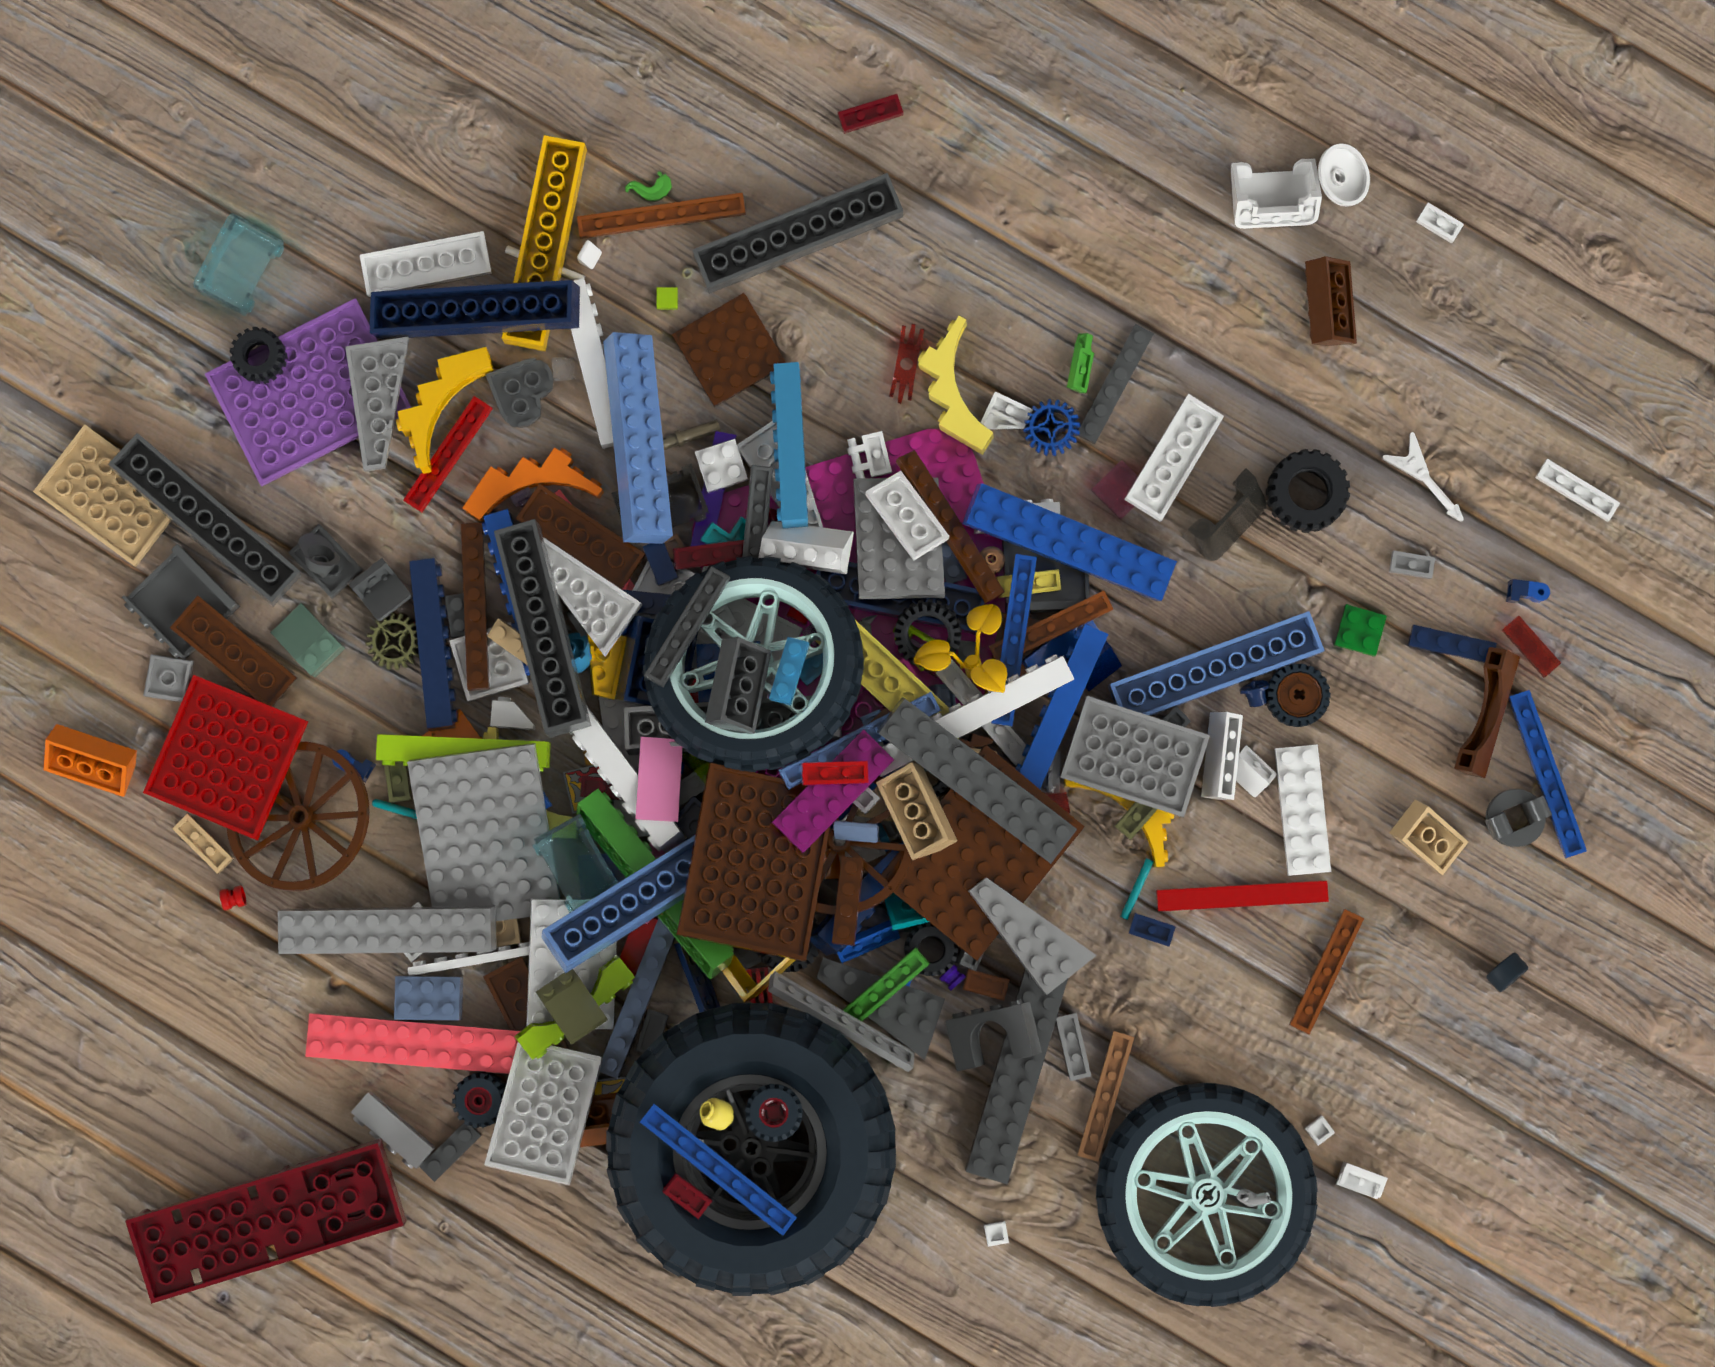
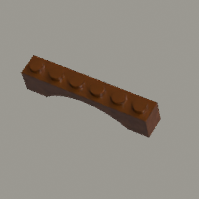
M1493 647L1488 649L1483 667L1485 690L1481 712L1472 734L1459 750L1454 769L1464 774L1486 778L1520 660V656L1509 650Z

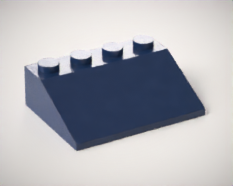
M634 616L629 624L615 700L651 706L644 681L643 665L645 662L644 651L646 641L649 638L652 630L651 625L654 621L652 618ZM698 632L686 651L685 673L691 671Z

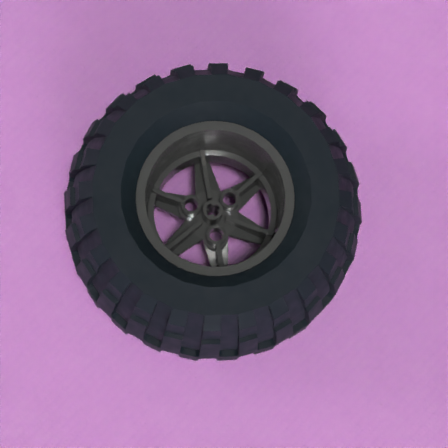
M732 1003L696 1013L662 1033L635 1060L624 1083L616 1094L610 1124L606 1131V1150L608 1151V1168L606 1170L611 1188H613L615 1193L616 1207L625 1223L629 1224L636 1237V1241L648 1253H652L662 1263L663 1268L678 1277L683 1276L696 1284V1287L707 1290H720L731 1293L732 1296H752V1294H770L772 1296L789 1291V1289L797 1286L809 1285L820 1279L831 1269L838 1265L841 1266L864 1239L869 1237L881 1211L887 1204L891 1189V1182L896 1167V1128L885 1089L867 1058L840 1031L807 1012L778 1004ZM769 1084H780L791 1089L797 1095L802 1105V1120L808 1133L809 1145L788 1139L776 1142L766 1141L756 1136L746 1121L745 1109L747 1105L739 1091L758 1090L760 1087ZM724 1097L725 1102L730 1103L734 1111V1119L731 1123L732 1131H698L701 1123L700 1108L702 1104L710 1098L722 1099ZM653 1104L658 1106L714 1152L729 1156L727 1159L729 1164L745 1176L750 1173L758 1187L794 1214L797 1218L786 1233L782 1236L742 1203L726 1197L725 1195L728 1192L717 1183H714L712 1187L698 1168L642 1125L640 1121ZM728 1138L734 1139L737 1144L736 1148L733 1150L726 1149L724 1146L725 1140ZM748 1142H753V1145L754 1143L757 1144L758 1147L755 1149V1152L747 1149L749 1146ZM808 1160L799 1180L791 1189L781 1195L773 1162ZM761 1161L767 1165L766 1172H756L754 1166L757 1162ZM675 1173L712 1199L711 1204L699 1219L662 1192Z

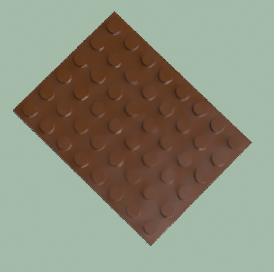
M984 745L978 753L981 757L1077 830L1050 864L950 788L939 802L958 841L941 851L912 860L905 878L893 893L976 961L997 937L999 932L968 890L984 878H988L1017 900L1024 903L1085 827L987 745ZM899 851L880 874L888 882L893 879L900 867L904 856L903 851Z
M714 763L709 764L677 935L806 961L830 826L802 853L772 821L808 785L800 783L788 790L782 778L730 769Z

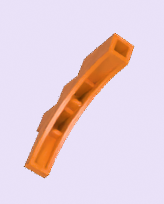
M554 447L541 468H539L540 463L531 457L528 460L522 457L509 477H507L509 473L502 468L497 467L495 469L490 466L462 508L483 523V516L489 515L503 501L521 491L538 487L539 484L542 486L555 485L585 491L598 499L601 498L604 491L600 488L602 486L600 482L594 478L588 480L583 476L585 473L575 466L573 469L570 468L574 463L572 458H570L571 453L563 448L558 450Z

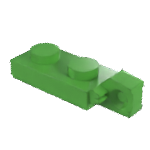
M1088 333L1078 334L1067 388L1078 393L1087 392L1094 352L1091 350L1093 335Z

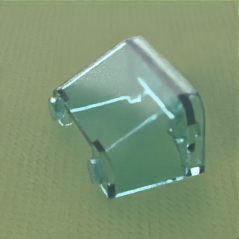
M231 213L227 217L196 275L193 286L201 295L246 316L254 308L255 301H253L252 293L270 259H275L282 255L284 242L244 218Z
M580 814L534 839L535 844L532 845L536 854L543 856L567 900L564 901V904L569 913L618 883L614 876H612L613 874L592 839L589 830L585 828V822Z

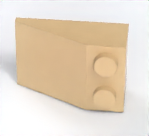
M1417 800L1413 801L1389 832L1402 845L1441 875L1446 872L1468 843L1463 836L1431 808Z

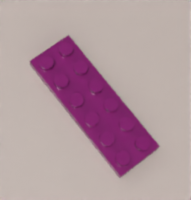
M864 729L831 762L868 761L869 783L808 785L772 821L802 853L894 761Z

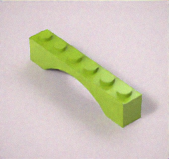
M615 955L599 968L597 980L590 994L598 1006L604 1002L607 1004L616 997V992L620 989H627L633 983L632 980L635 976L620 957ZM554 1020L543 1023H530L514 1036L532 1060L534 1058H541L547 1053L549 1046L552 1044L557 1045L565 1038Z

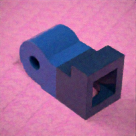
M1517 579L1508 581L1506 602L1516 603L1520 598L1540 603L1550 596V588L1545 583Z
M343 749L337 750V752L353 764L361 775L363 782L366 783L376 764L368 759L361 763L354 759L350 752ZM332 760L333 764L336 767L344 771V769L338 763Z

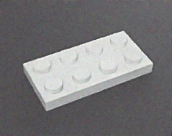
M902 471L897 472L866 491V497L913 561L949 540V535Z

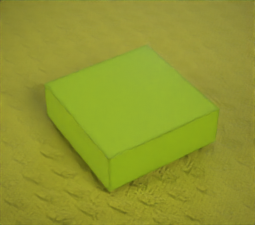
M657 287V310H678V287Z

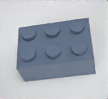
M395 976L394 1020H462L463 977Z

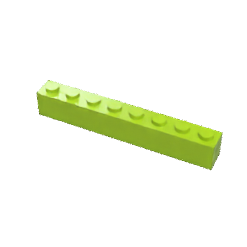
M377 734L376 760L382 761V765L395 766V762H403V766H408L407 762L409 760L535 743L540 772H543L544 768H550L551 743L547 741Z

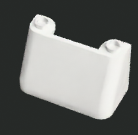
M1300 159L1294 164L1293 171L1252 173L1251 166L1248 163L1239 162L1231 164L1233 211L1237 227L1246 229L1311 225L1318 220L1322 194L1315 159Z

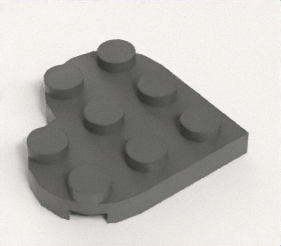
M530 358L485 374L500 414L511 427H528L541 417V399L552 392L554 384L553 372L548 364L541 360Z

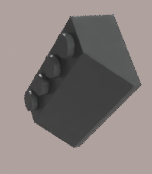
M740 637L722 640L705 723L720 729L750 734L755 733L771 650Z

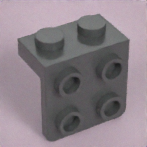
M383 558L372 564L371 567L349 583V586L364 602L377 621H382L411 598V593Z

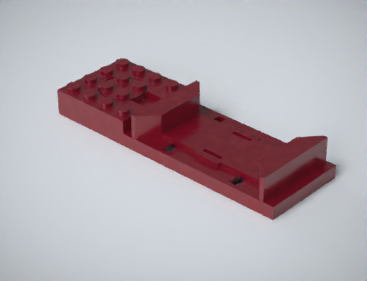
M381 1138L298 1163L292 1168L286 1165L279 1172L152 1211L148 1208L143 1209L138 1215L125 1220L151 1304L402 1227L407 1221ZM255 1185L258 1196L250 1198L248 1187ZM180 1209L183 1219L175 1221L172 1211ZM274 1245L278 1258L270 1260L266 1247ZM198 1268L202 1281L194 1283L191 1270Z

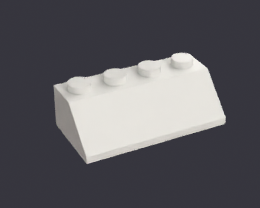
M772 521L762 537L759 558H764L765 556L781 558L780 562L789 564L795 562L807 569L847 574L854 532L814 526L783 528L782 522Z

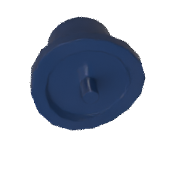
M1265 680L1251 681L1239 691L1240 694H1245L1250 707H1259L1267 703L1265 692L1269 688V684Z

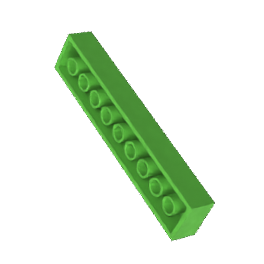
M597 789L577 804L576 817L627 878L658 858L652 855V849L648 843L642 842L638 838L637 830L624 821L623 813L618 808L615 810L610 804L612 801L609 796ZM683 900L659 914L658 917L709 980H711L731 964L734 949L732 946L677 935Z

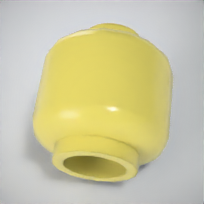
M710 1098L702 1104L700 1117L705 1126L721 1131L732 1123L734 1111L730 1103L717 1098Z

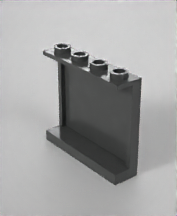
M1002 540V549L1005 556L1004 576L1013 575L1016 554L1037 557L1035 572L1059 569L1061 590L1032 594L1029 613L1060 612L1090 597L1089 574ZM1005 597V613L1008 610L1009 597Z
M176 544L171 549L173 553L128 596L123 595L122 598L126 601L124 606L131 613L136 612L141 617L138 620L147 629L151 627L155 631L153 634L155 638L161 643L165 641L170 646L168 651L175 658L180 656L186 659L196 649L170 627L197 595L226 619L240 605L182 546Z

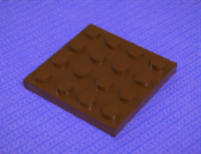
M745 293L672 334L714 407L770 376V372L774 371V364L786 363Z

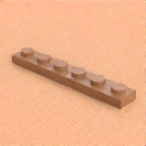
M1116 1031L1112 1033L1077 1156L1096 1162L1099 1161L1134 1041L1132 1036Z

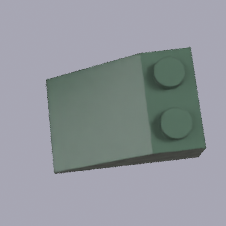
M302 603L270 632L314 678L345 649Z

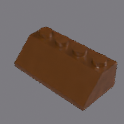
M1327 256L1305 261L1309 305L1308 316L1310 319V338L1312 344L1320 346L1357 344L1350 261Z

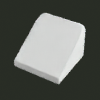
M587 240L577 256L578 262L589 269H593L602 252L592 242Z

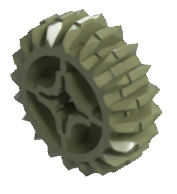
M391 613L390 620L386 617L383 619L384 622L381 623V621L376 619L375 623L378 627L370 626L374 633L366 635V637L372 639V641L366 642V646H373V648L368 650V654H375L372 658L374 662L380 659L378 663L380 667L386 663V669L391 670L394 664L395 670H399L401 663L403 668L406 669L408 668L406 661H409L411 664L415 663L411 658L413 655L419 658V653L416 652V649H418L417 630H414L416 622L410 624L411 617L408 616L404 620V615L400 613L396 619V615ZM392 625L406 627L403 631L400 630L397 633H392L388 629ZM383 632V634L386 637V642L382 646L383 648L380 650L379 637ZM389 634L396 639H400L398 640V645L401 647V649L393 644L390 645V643L393 642H391V637L389 636ZM410 634L411 646L407 651L404 641L408 638L407 635ZM393 650H398L403 656L392 659L384 655L387 652L390 653Z

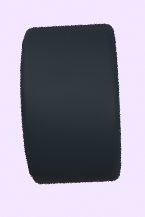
M1512 953L1490 971L1486 978L1498 992H1502L1518 980L1529 967L1517 953Z

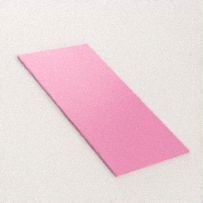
M641 737L636 819L678 822L682 746H671L669 742H675L674 739Z

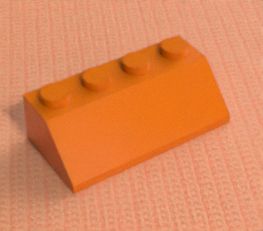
M56 724L45 739L43 770L124 797L136 766L137 750Z

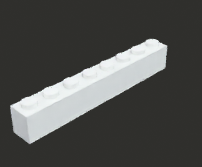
M584 278L574 280L580 286L579 328L571 329L600 444L602 449L613 447L614 444L604 344H601L600 336H603L601 324H596L594 317L598 316L595 303L591 304L589 296H593L590 283L586 284Z

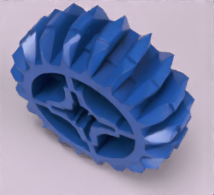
M1048 399V405L1046 406L1040 401L1039 405L1041 408L1038 409L1036 406H1033L1032 409L1035 413L1028 412L1027 414L1031 420H1024L1026 426H1030L1023 429L1024 433L1028 434L1025 439L1026 441H1031L1029 445L1031 448L1036 447L1037 453L1044 449L1045 456H1048L1050 450H1052L1053 456L1057 455L1056 450H1060V453L1064 454L1063 447L1066 446L1070 450L1072 447L1069 442H1077L1073 435H1080V431L1076 428H1079L1081 424L1080 422H1075L1079 417L1077 414H1073V407L1067 409L1068 404L1066 402L1060 407V400H1056L1055 404L1052 405L1051 399ZM1054 413L1062 414L1069 422L1064 423L1063 421L1055 420ZM1047 414L1046 421L1036 426L1038 420ZM1051 419L1055 427H1057L1054 428L1055 430L1053 431V436L1049 428H1047L1050 427L1049 425L1051 424ZM1068 429L1065 437L1057 442L1058 434ZM1035 433L1048 435L1050 443L1041 441Z

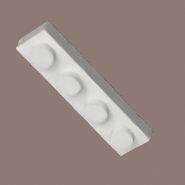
M1549 459L1545 460L1535 477L1607 522L1610 521L1620 502Z

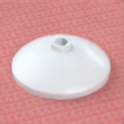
M1336 144L1324 151L1319 161L1318 175L1321 187L1327 197L1334 203L1345 207L1360 203L1367 195L1370 185L1369 169L1363 156L1358 150L1347 144Z

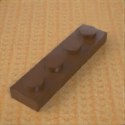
M841 858L832 937L833 944L855 946L864 867L863 858Z

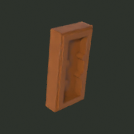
M968 969L962 990L1004 1001L1009 980Z

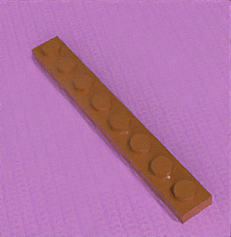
M742 192L577 216L580 239L735 217L746 215Z

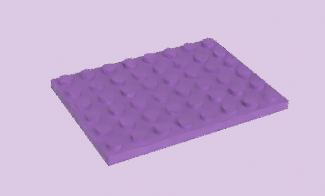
M356 298L278 337L286 348L285 352L288 359H285L286 367H282L283 373L281 375L278 373L276 375L277 379L274 381L269 379V383L266 384L262 381L260 384H256L253 381L250 382L235 370L234 364L231 361L205 373L261 486L359 438L345 347L377 342L378 340L370 334V324ZM261 345L251 350L248 355V363L252 366H259L265 363L269 357V347ZM402 387L400 388L395 419L399 418L397 411L412 408Z

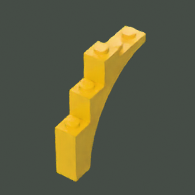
M487 347L437 359L439 367H435L439 380L417 385L419 393H416V398L419 406L397 411L399 419H396L397 428L404 433L405 437H409L411 448H415L417 454L413 456L415 466L420 468L423 474L432 472L430 443L435 424L442 410L452 397L465 386L494 371Z
M1064 779V787L1096 791L1113 799L1127 811L1135 803L1134 801ZM1158 809L1141 829L1145 833L1151 848L1154 867H1165V862H1168L1167 849L1164 850L1163 841H1167L1166 828H1162V824H1170L1171 819H1174V814Z

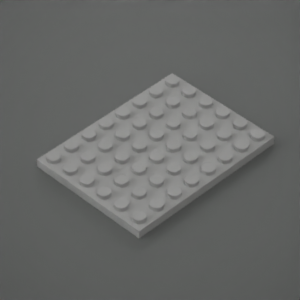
M535 743L415 759L407 762L432 907L496 906V921L531 917V899H561Z

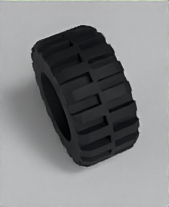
M1303 449L1300 452L1289 454L1278 463L1268 478L1266 495L1268 496V507L1272 508V515L1281 520L1280 524L1290 526V530L1293 531L1302 530V533H1309L1310 531L1316 532L1328 527L1340 517L1347 507L1346 503L1350 498V493L1348 492L1350 481L1346 480L1348 474L1345 469L1341 470L1339 467L1341 463L1337 459L1333 461L1331 459L1332 455L1328 453L1321 454L1320 450L1313 449V451H1308V449ZM1309 472L1317 475L1324 482L1327 489V498L1321 507L1315 510H1305L1292 501L1288 488L1290 481L1295 475Z

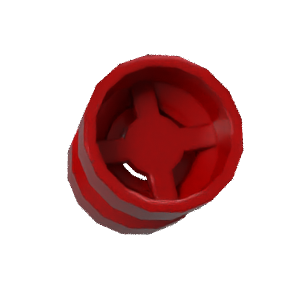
M242 885L235 886L232 890L222 889L219 891L220 901L224 910H230L233 906L243 907L247 905Z

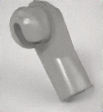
M1241 1189L1237 1193V1199L1250 1207L1270 1203L1271 1201L1268 1192L1256 1194L1248 1189Z

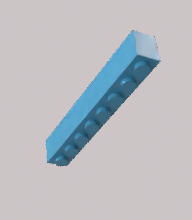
M799 362L774 364V371L770 372L771 384H775V391H771L772 404L776 403V410H772L773 423H777V429L773 430L774 442H778V449H774L775 462H779V469H775L776 482L780 481V488L776 489V499L781 501V508H777L778 521H782L783 528L809 527Z

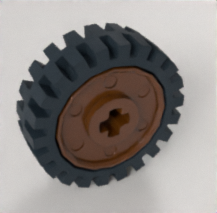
M1306 664L1288 665L1277 671L1269 681V688L1266 689L1267 707L1272 712L1274 718H1277L1279 722L1287 726H1308L1319 720L1327 711L1330 703L1329 699L1331 698L1329 684H1327L1325 676L1323 677L1321 672L1312 666H1307ZM1294 691H1300L1303 694L1302 696H1300L1302 700L1300 698L1297 700L1294 698Z

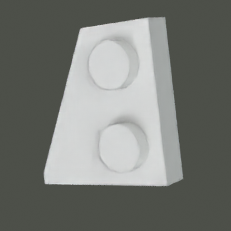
M995 392L980 423L989 430L1024 429L1026 426L1024 420H1029L1027 414L1028 412L1032 413L1033 409Z

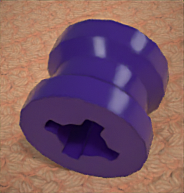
M954 964L939 979L945 982L951 991L966 976L963 973H959L957 966Z

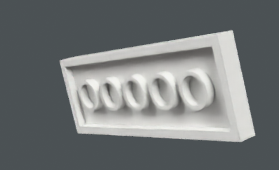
M484 231L360 255L368 297H371V292L408 290L492 274Z
M1188 394L1124 500L1161 522L1224 416Z
M1318 745L1275 748L1287 875L1331 872Z

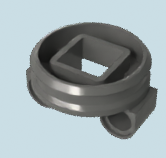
M1511 789L1499 793L1491 800L1486 810L1485 822L1493 840H1497L1506 846L1520 847L1534 842L1541 835L1546 818L1551 816L1552 813L1544 795L1536 797L1522 789ZM1520 804L1529 825L1513 831L1505 812L1502 811Z

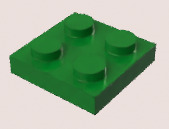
M1346 604L1334 646L1376 657L1387 616Z

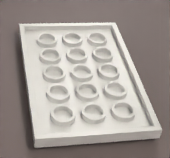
M531 899L527 1026L530 1023H543L554 1020L536 991L564 973V970L541 938L542 930L590 900ZM617 941L573 968L589 992L592 991L597 980L599 968L616 955ZM615 998L607 1004L604 1002L599 1006L608 1020L595 1029L614 1028Z
M518 1042L484 1165L570 1185L603 1058L551 1045L547 1048L548 1051L544 1056L532 1060Z

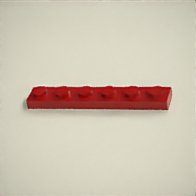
M475 396L472 398L431 458L432 472L420 474L403 499L404 502L421 513L425 510L493 410L491 406Z

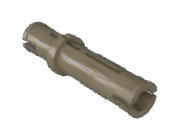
M716 419L680 432L677 430L674 431L675 433L663 437L664 450L676 446L682 447L685 443L713 435L715 431L721 432L718 420Z

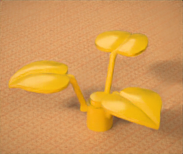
M993 604L975 607L968 613L966 619L968 627L972 630H977L975 655L967 656L964 662L954 652H949L950 644L947 641L939 639L925 643L919 648L914 657V664H918L931 671H941L949 666L952 656L960 664V668H965L966 676L972 679L977 686L989 691L1004 693L1007 679L1005 664L996 659H989L981 664L979 657L981 632L991 635L1001 625L1002 615L999 607Z

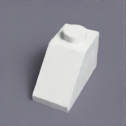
M498 697V701L492 700L491 727L535 730V725L515 702H511V698Z

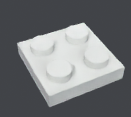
M735 439L695 452L708 493L748 480Z

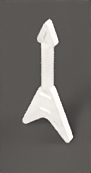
M1411 432L1409 436L1408 456H1382L1384 461L1423 481L1448 510L1446 513L1460 522L1464 520L1459 505H1454L1429 476L1427 465L1414 432Z

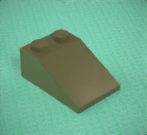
M573 969L567 973H562L536 991L543 1005L571 1045L608 1020Z

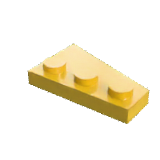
M587 633L590 653L592 654L590 661L592 695L614 700L627 637L620 636L605 657Z

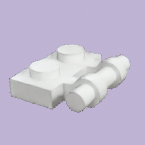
M882 431L861 436L863 442L861 445H857L855 438L847 440L849 446L847 448L848 455H851L853 463L851 468L856 478H865L864 471L866 470L870 471L871 478L892 473ZM865 452L867 463L861 464L859 453Z

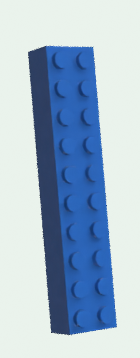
M983 483L977 484L962 522L963 525L1154 601H1162L1177 563L1175 560Z

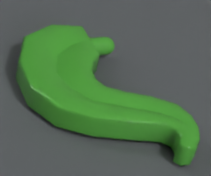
M658 171L659 178L656 179V183L652 187H647L637 181H631L625 186V191L628 193L632 189L650 202L660 201L672 189L671 179L666 174L663 175L661 171Z

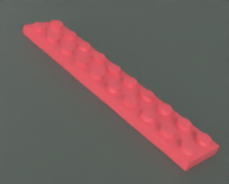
M310 1013L305 1057L509 1074L518 1043L514 1036L520 1031Z

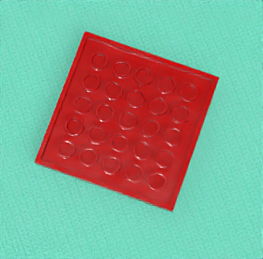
M193 675L143 793L247 837L259 840L309 721Z

